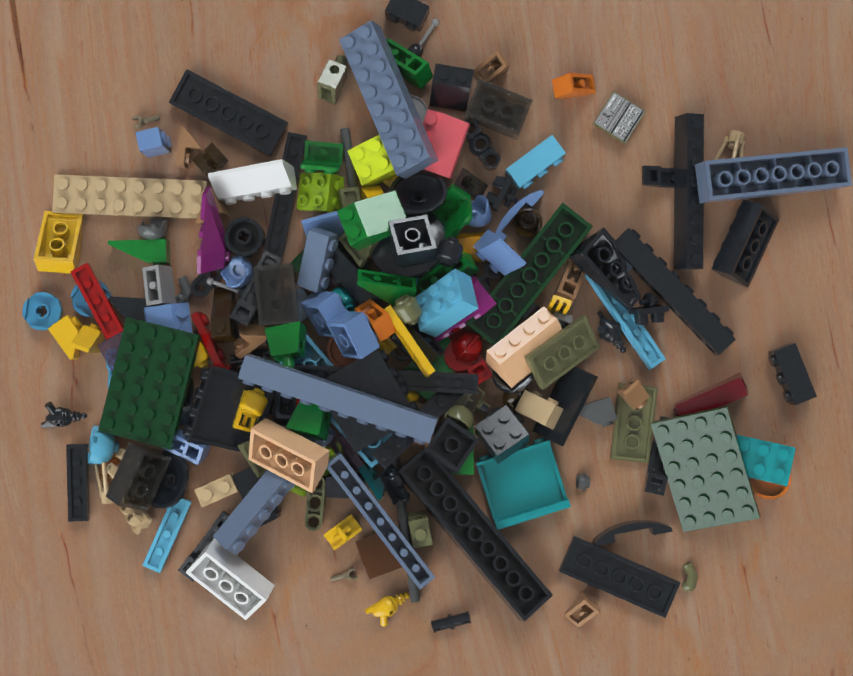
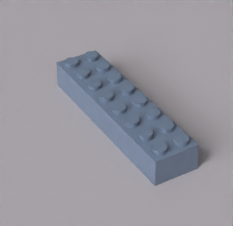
M370 20L339 39L396 175L407 179L439 161L381 26Z
M848 147L708 160L695 164L700 203L835 190L852 186Z

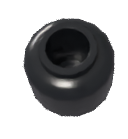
M447 237V239L439 241L435 256L438 264L452 268L453 265H457L460 262L463 246L458 243V239Z

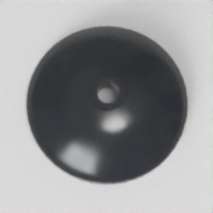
M421 170L407 179L400 176L397 177L389 189V192L397 191L406 215L422 216L433 213L444 204L447 198L445 181L438 174L426 170Z
M167 450L158 452L148 461L142 474L141 486L143 495L151 506L167 509L173 507L182 499L189 482V470L184 458Z

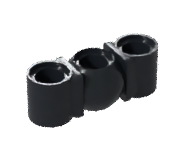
M465 120L464 122L469 123L475 128L473 133H467L466 135L470 152L479 157V161L482 162L486 170H495L500 163V156L495 152L491 138L482 133L483 130L479 128L476 120ZM477 141H483L486 147L484 149H478L475 143ZM494 157L496 163L489 165L486 162V158Z

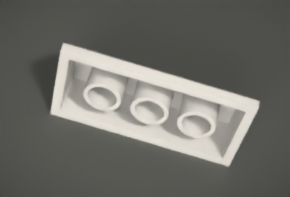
M283 159L208 173L217 199L226 205L236 204L238 200L253 201L255 197L260 196L262 198H270L276 193L281 195L290 194L292 190H297L294 167Z
M215 538L204 548L186 571V574L245 620L268 599L275 586L240 557L227 551Z

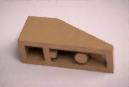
M571 258L567 263L554 295L571 300L572 305L585 273L578 268Z

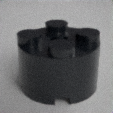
M239 217L230 222L225 231L224 239L227 247L233 253L250 258L258 255L264 249L266 234L262 226L255 220ZM245 233L249 236L246 242L242 240Z

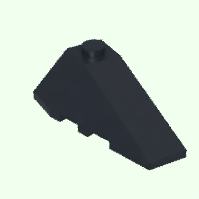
M603 227L582 242L569 257L583 273L623 307L630 310L640 299L641 295L632 276L626 270L624 258L621 259L617 250L619 248L617 242Z

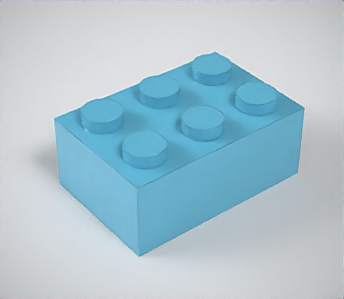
M457 269L452 270L415 297L422 309V315L419 317L418 322L419 330L435 338L478 309L471 276Z

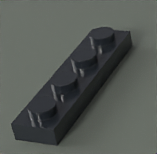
M88 443L67 444L68 522L89 521Z

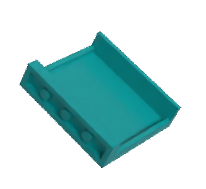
M544 437L533 440L534 444L525 445L499 464L489 454L478 458L479 461L476 462V466L495 526L498 530L571 507L549 439L545 440Z

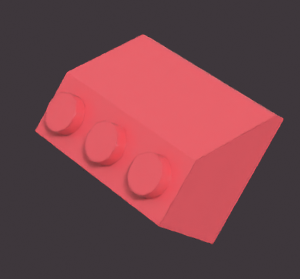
M428 109L423 126L439 161L423 170L451 179L470 124L444 113Z

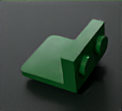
M306 140L304 161L300 164V168L305 169V172L309 173L323 170L325 174H335L343 166L344 143Z
M454 184L447 189V198L444 204L433 212L440 222L444 223L446 239L447 237L456 238L460 230L465 225H468L473 218L471 196Z

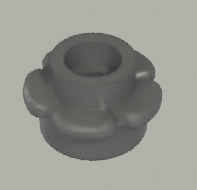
M585 472L576 476V488L584 492L586 488L590 487V477Z

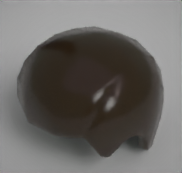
M528 206L521 208L516 213L513 225L517 229V234L527 239L539 233L543 220L537 209Z
M524 390L517 393L503 392V404L507 405L514 412Z

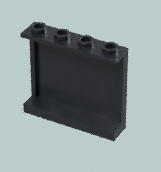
M378 348L364 358L352 362L325 378L328 381L419 411L414 400L411 402L408 398L409 391L404 383H399L397 379L399 377L398 372L394 366H389L387 362L389 357L384 349L380 350ZM330 410L355 453L393 432L389 429L387 431L375 428L376 425L368 423V425L361 424L356 421L357 418L351 416L343 418L337 415L338 412Z
M206 364V367L200 373V379L202 380L200 387H197L195 390V404L189 410V424H186L183 430V436H185L188 443L195 441L240 452L237 445L249 441L251 432L232 427L244 390H254V388L262 390V386L257 384L250 386L242 383L243 380L238 378L240 373L238 371ZM262 390L265 392L264 396L268 399V404L263 414L256 418L254 426L267 418L275 391L271 393ZM244 414L241 416L239 425H241ZM248 417L245 427H248L250 417Z

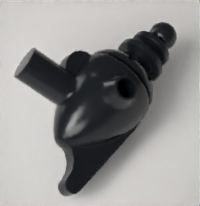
M601 310L598 311L597 314L600 318L598 327L599 337L605 341L607 340L609 343H614L613 346H617L616 349L620 348V352L625 353L627 349L623 346L625 344L622 343L623 339H620V324L608 320Z
M50 401L45 404L49 414L46 416V421L41 423V427H65L70 425L72 421L77 422V420L81 421V418L86 419L87 414H81L80 411H73L72 413L70 409L62 407L55 408Z

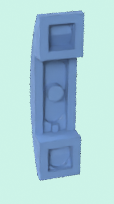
M542 190L536 191L518 201L503 217L495 234L504 241L507 236L502 231L524 205L533 207L544 192Z

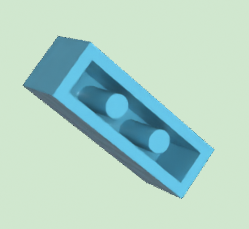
M551 135L509 166L505 173L513 178L512 182L518 190L522 187L525 190L533 184L532 180L537 176L541 178L547 174L550 166L554 165L556 167L562 163L566 152L554 136Z

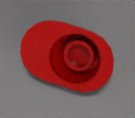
M462 331L456 335L444 353V359L449 368L454 371H464L476 361L482 352L480 334Z

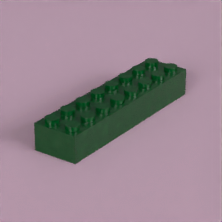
M562 203L520 257L526 264L505 275L491 292L490 296L497 304L478 319L472 317L466 325L474 332L480 334L492 346L503 339L517 324L593 226L566 204Z

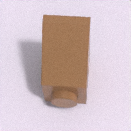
M630 379L617 391L632 409L643 408L648 403L646 399L650 397L637 379Z

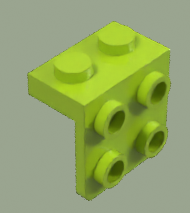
M301 173L297 209L300 211H321L326 213L340 210L341 203L338 190L344 188L345 177L336 174Z

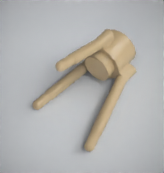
M730 131L729 136L724 137V141L713 160L719 159L727 144L730 149H733L732 158H736L737 150H739V157H743L745 134L740 131Z
M102 462V484L98 464H94L101 503H117V497H121L123 481L120 485L118 484L117 490H115L114 486H108L106 463Z

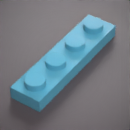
M182 497L176 505L167 508L142 566L158 573L162 572L192 501Z

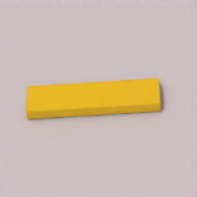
M389 305L384 310L390 315L397 331L395 334L424 376L429 377L435 372V369L391 305Z

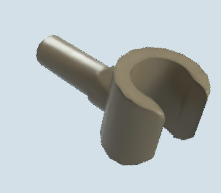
M156 115L148 118L133 116L131 119L140 120L139 124L134 125V127L143 128L145 123L160 120V116Z
M349 568L346 573L332 576L331 581L346 578L356 580L358 576H349V573L356 569Z

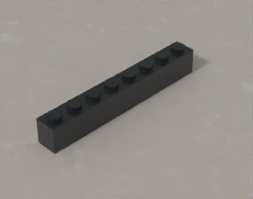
M686 113L675 117L674 270L703 269L704 203L699 202L695 164L704 161V114Z
M630 228L625 230L615 240L619 247L617 248L619 254L622 255L633 267L632 270L669 306L673 313L714 355H720L736 340L732 336L734 334L733 331L727 326L724 327L719 322L721 319L714 312L710 313L706 309L707 304L702 299H697L693 295L694 291L687 284L684 286L681 283L680 276L675 271H670L666 267L667 263L664 259L656 257L653 253L654 249L648 243L644 244L639 239L641 236L637 231Z
M338 241L337 249L333 255L334 264L330 270L335 280L348 290V294L360 304L371 299L383 309L391 305L357 285L358 269H368L365 266L363 268L359 267L342 243ZM418 322L411 326L404 324L430 364L433 365L445 353V350L431 335L419 330ZM395 333L392 334L389 338L400 346L403 353L411 357Z

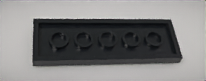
M186 69L169 101L171 105L270 157L289 124L287 121Z
M575 535L572 537L558 570L563 574L664 618L667 616L680 585V582L600 546H596Z

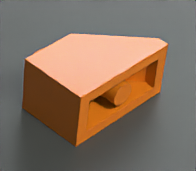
M568 73L552 79L555 98L569 99L596 93L593 74Z
M369 299L354 309L356 312H363L367 315L369 325L372 331L376 333L380 342L397 332L389 313L373 300Z

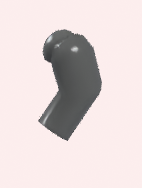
M183 276L178 279L182 289L175 297L177 303L189 302L192 295L187 276Z

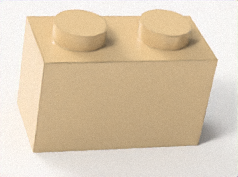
M524 390L515 411L554 430L564 410L557 406L559 402L550 397L545 400L542 398L543 394L535 390L532 393Z
M234 472L194 490L202 508L239 491L232 478Z

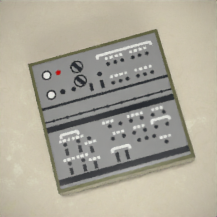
M613 91L593 125L625 145L646 111Z

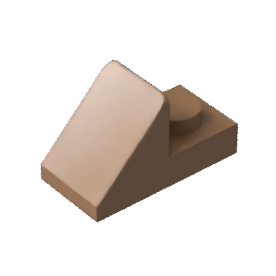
M181 127L176 165L179 168L187 169V165L191 163L192 157L189 150L204 152V150L185 127Z
M238 324L241 337L233 343L235 356L241 359L267 340L265 333L267 326L265 324H249L248 326Z

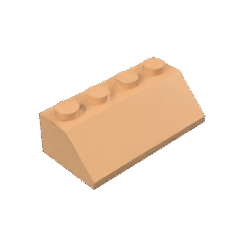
M543 306L486 351V363L513 388L531 373L524 356L562 330L558 319Z
M267 418L252 427L248 460L313 493L328 467L330 450Z

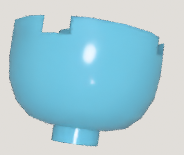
M93 425L89 440V452L91 453H88V464L106 463L119 450V441H116L115 435L98 431L99 426Z

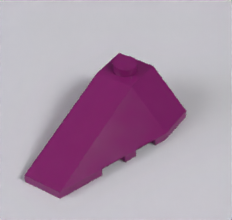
M206 187L202 193L200 219L204 220V222H202L199 231V238H202L200 249L197 251V274L222 269L227 261L231 259V250H228L225 243V230L211 187Z
M474 275L471 276L478 309L436 338L431 336L437 343L448 337L452 333V329L457 327L463 328L466 326L467 320L472 317L478 319L497 304Z

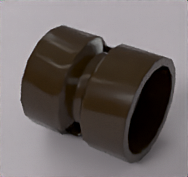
M213 143L204 149V154L199 153L192 160L207 177L208 173L217 172L218 167L222 168L229 162ZM208 157L213 161L211 166L205 162Z

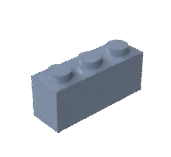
M321 228L308 230L297 286L316 293L326 290L330 282L329 273L334 264V251L338 246V234Z

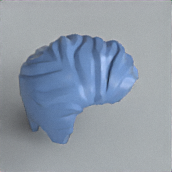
M478 195L471 202L473 218L468 224L471 227L485 226L492 218L488 199L485 196Z
M235 255L231 258L228 266L222 269L221 276L225 280L226 286L229 288H241L250 282L253 270L252 264L247 258Z

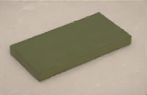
M582 315L524 357L539 388L544 390L600 349V345L587 316Z
M618 383V390L626 383ZM642 385L650 397L646 399L648 403L641 409H632L617 393L615 410L617 420H614L610 459L649 463L653 433L651 423L654 422L658 387Z

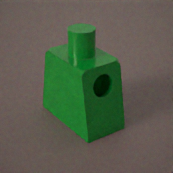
M298 321L265 328L272 358L279 362L282 361L284 366L293 369L295 368L294 359L302 358L305 354L307 329L302 322Z
M299 402L286 428L302 436L327 441L332 413L331 411L320 410L316 404L305 405Z

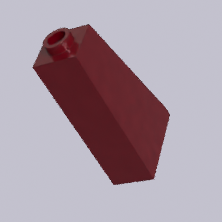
M738 373L676 402V408L673 411L677 417L722 407L747 396L748 388L741 373Z

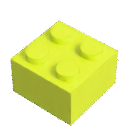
M380 135L347 150L362 186H375L384 180L396 176Z

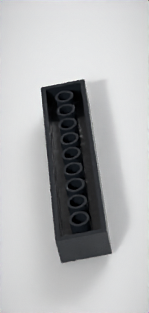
M422 448L397 470L400 479L519 620L525 622L553 596L552 593L448 469L424 453Z

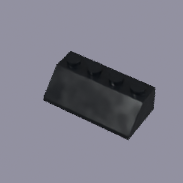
M743 200L737 210L733 223L729 227V232L721 245L719 254L714 260L712 270L720 276L748 288L779 218L763 204Z

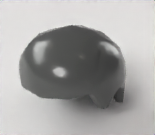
M151 219L149 225H145L144 221H142L137 226V232L145 239H161L165 237L168 231V221L165 219Z

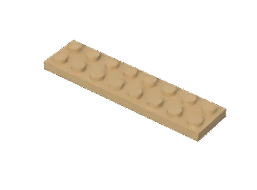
M54 175L52 213L197 219L201 209L202 193L208 187V182L200 180Z

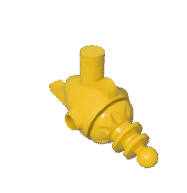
M405 592L403 595L400 593L399 596L396 594L395 597H383L364 611L366 614L373 613L374 616L380 617V625L387 626L388 617H391L398 610V605H402V602H405V599H408L410 595L408 592Z

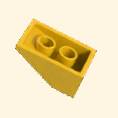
M44 211L34 254V262L38 271L71 274L70 271L78 268L81 255L83 214Z

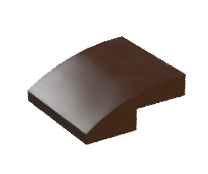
M378 534L355 541L369 579L402 568Z

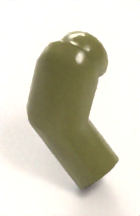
M687 562L683 564L687 580L682 583V589L686 592L689 590L693 591L698 580V575L692 563Z

